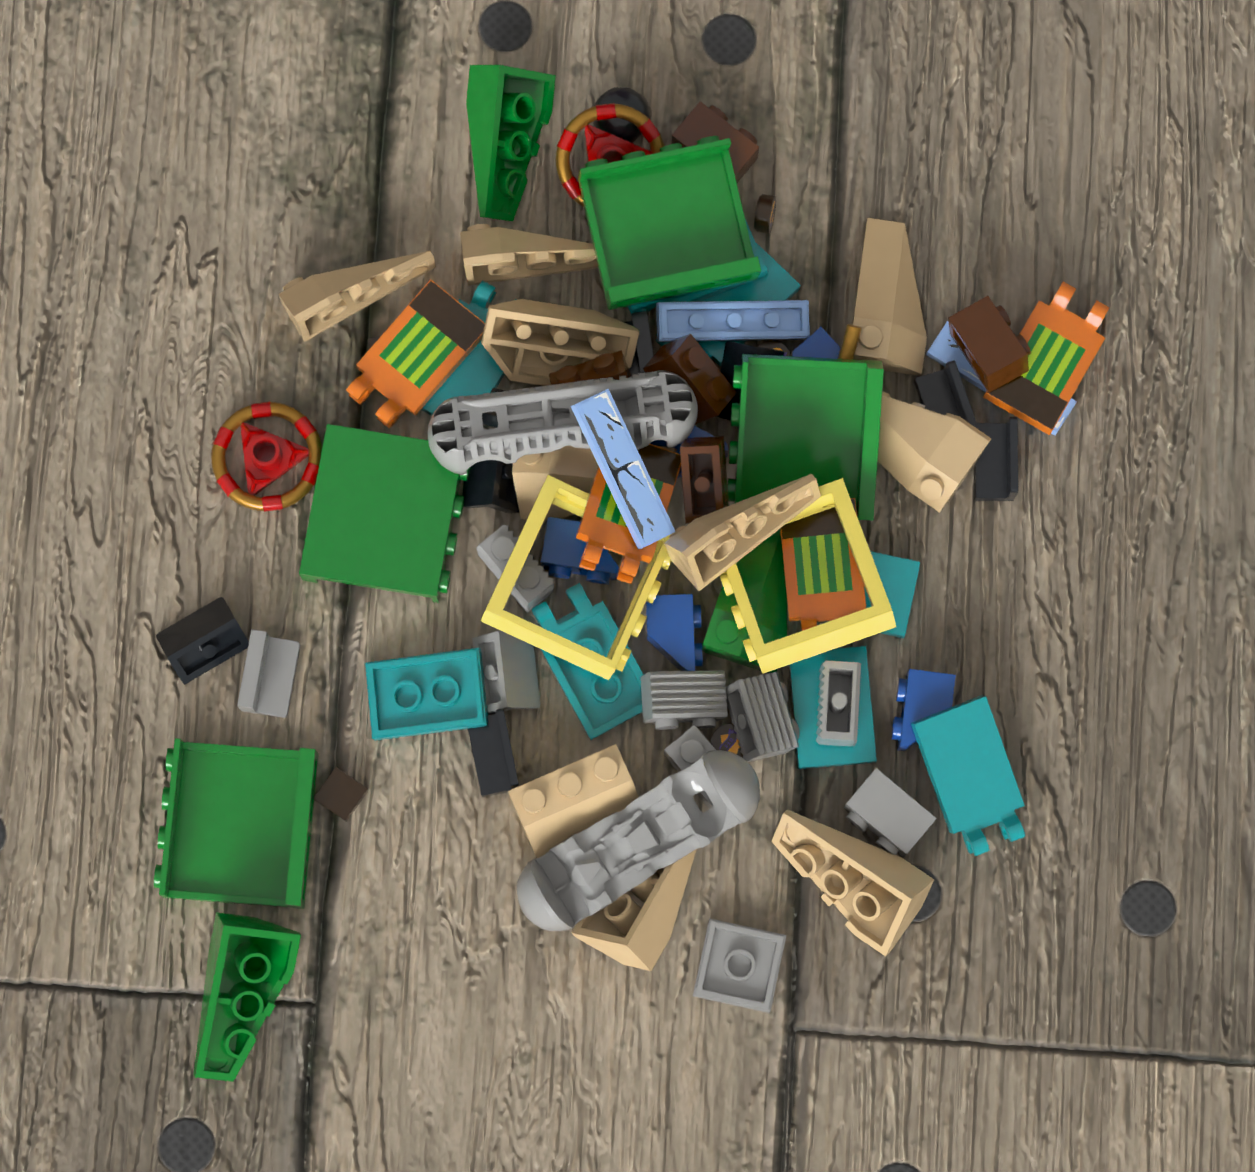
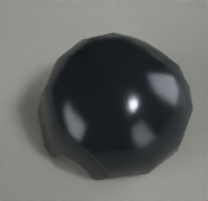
M614 87L603 93L595 102V105L610 103L626 105L640 111L650 120L652 117V110L646 98L631 88ZM613 118L593 122L595 127L632 143L642 135L637 126L624 119Z

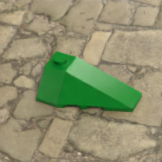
M470 65L466 106L480 217L514 221L528 182L525 174L531 157H536L540 145L536 142L543 125H548L552 115L556 75L504 65Z
M779 529L736 562L764 644L787 636V593L781 529ZM722 585L703 642L702 652L761 671L758 660L750 662L743 640L750 637L746 627L738 629L731 607L738 605L735 595L726 596ZM775 669V670H772V671H770V672H767V673H773V672H776V671H777V669Z
M216 912L208 953L194 1067L195 1078L234 1082L256 1042L255 1037L266 1017H270L276 1006L275 1001L294 973L301 939L299 932L256 917Z

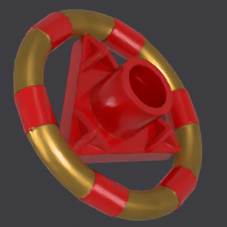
M614 103L595 105L578 114L564 128L556 150L557 173L561 185L572 200L584 207L579 182L572 175L570 168V152L578 133L583 128L588 162L597 159H607L608 163L623 160L622 156L636 151H644L645 155L660 153L659 149L664 147L661 133L650 118L632 107ZM613 118L627 120L637 126L650 144L651 151L592 126L590 123L596 120Z
M276 402L254 403L233 413L220 427L212 447V468L219 486L236 503L257 511L281 510L300 501L315 486L322 453V443L316 428L298 410ZM272 416L283 418L294 424L306 440L308 448L245 422L251 419ZM239 427H241L248 493L243 491L230 473H228L225 459L229 443L234 432ZM309 456V462L301 477V481L293 489L282 495L255 496Z

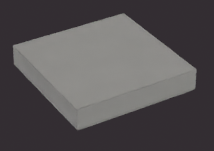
M709 918L693 996L770 1013L786 935Z

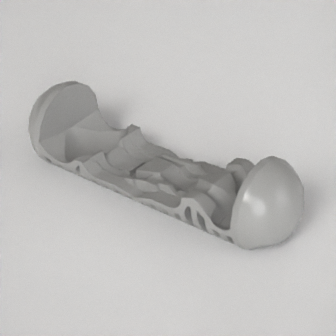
M665 370L632 374V377L629 378L623 375L619 376V380L608 377L503 392L458 396L445 400L434 411L428 426V443L432 454L440 465L460 475L467 474L468 468L480 461L497 460L506 464L516 463L524 455L549 453L567 445L575 448L589 449L587 440L570 406L609 389L637 450L648 446L655 440L666 441L667 448H672L682 443L691 434L697 420L698 405L695 394L688 383L679 375ZM496 412L498 427L484 429L482 414Z
M724 750L706 752L694 764L668 776L658 786L627 805L624 810L603 818L589 828L572 835L551 848L545 855L529 861L523 868L517 882V897L522 912L532 923L543 930H570L582 919L592 916L615 902L626 892L643 883L658 869L675 863L698 848L707 846L730 828L749 821L755 814L760 800V784L755 770L745 759L733 752ZM700 791H705L713 803V807L706 812H702L693 798Z

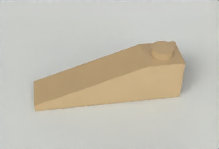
M867 218L852 325L859 326L862 329L853 360L882 361L884 371L921 376L927 335L905 223Z
M488 224L472 225L467 228L468 231L460 232L468 286L478 285L482 280L487 283L598 268L593 243L502 227L490 228Z
M431 251L315 274L306 279L298 277L288 282L283 287L284 291L278 295L283 307L305 342L436 268L435 260Z
M882 392L878 462L909 492L940 513L956 493L991 441V438L960 416L950 413L943 415L925 409L926 405L916 402L909 404L891 398L889 393Z
M567 445L549 453L524 455L516 463H513L512 475L522 520H527L547 475L586 493H590L598 468L590 448H575ZM658 446L675 453L677 452V449ZM551 504L544 521H548V517L569 519L574 514Z
M812 474L696 518L687 526H680L675 530L676 532L670 535L669 540L664 543L670 560L698 591L702 590L818 500L821 494L817 480Z
M788 809L783 813L771 841L802 877H810L824 893L821 896L823 901L828 906L834 904L848 920L845 924L846 927L856 937L884 956L891 952L918 914L934 882L932 877L902 857L891 854Z
M696 850L675 863L658 869L651 877L620 896L612 904L592 916L582 919L575 925L571 933L579 940L623 965L652 971L670 940Z

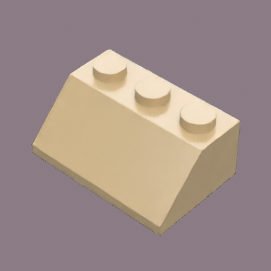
M616 744L508 791L536 859L545 855L551 848L572 835L582 832L607 816L624 810L627 805L639 797Z

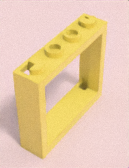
M547 475L480 621L609 680L616 669L621 672L623 671L632 650L625 648L631 635L636 638L638 637L647 616L640 614L646 601L651 604L653 603L662 584L655 580L660 568L667 570L671 564L664 544L669 540L670 535L658 540L653 559L646 566L606 657L511 614L503 609L551 504L582 517L589 493Z
M843 478L819 486L821 497L788 523L835 507L872 607L764 644L736 563L720 575L726 596L734 594L738 605L731 607L738 629L746 627L750 637L743 640L749 661L758 660L762 674L896 627L891 605Z

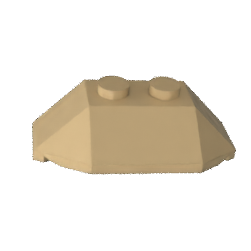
M518 299L489 306L481 343L510 381L547 386L551 385L550 373L556 372L564 366H574L595 359L597 356L605 353L611 354L622 350L628 368H631L640 331L638 328L596 310Z

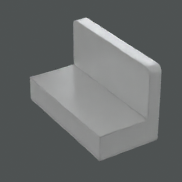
M251 629L237 704L241 711L281 718L288 716L300 652L298 641L270 637L265 631Z
M500 630L472 638L473 648H480L482 652L488 714H496L498 709L507 711L511 709L539 708L541 704L534 646Z

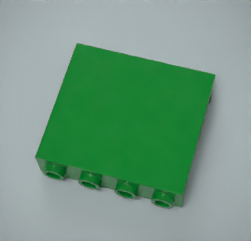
M709 136L698 140L697 145L682 148L680 143L670 144L660 148V153L645 155L644 151L631 152L622 156L623 160L608 163L607 159H597L587 162L585 168L580 169L578 181L608 310L747 282L758 278L761 273L758 256L754 257L729 153L731 146L730 138L720 140L719 136Z
M742 354V365H734L733 388L740 389V403H732L731 426L738 427L737 441H730L729 464H736L735 479L728 478L727 483L729 502L738 503L810 474L816 478L818 487L843 478L850 498H855L858 520L874 521L884 373L882 361Z
M327 424L299 570L301 579L318 583V579L429 597L432 598L433 602L439 603L440 594H447L449 589L451 571L445 570L447 555L454 556L458 533H453L452 527L454 518L461 519L464 496L458 494L461 481H468L470 467L467 470V474L464 475L445 469L432 454L428 440Z
M175 738L174 748H168L166 754V771H171L170 787L164 786L162 793V810H167L166 826L160 825L158 832V849H163L162 865L156 864L154 888H159V895L170 899L304 909L314 811L313 798L315 797L319 753L316 749L300 748V751L193 743L183 742L181 739Z

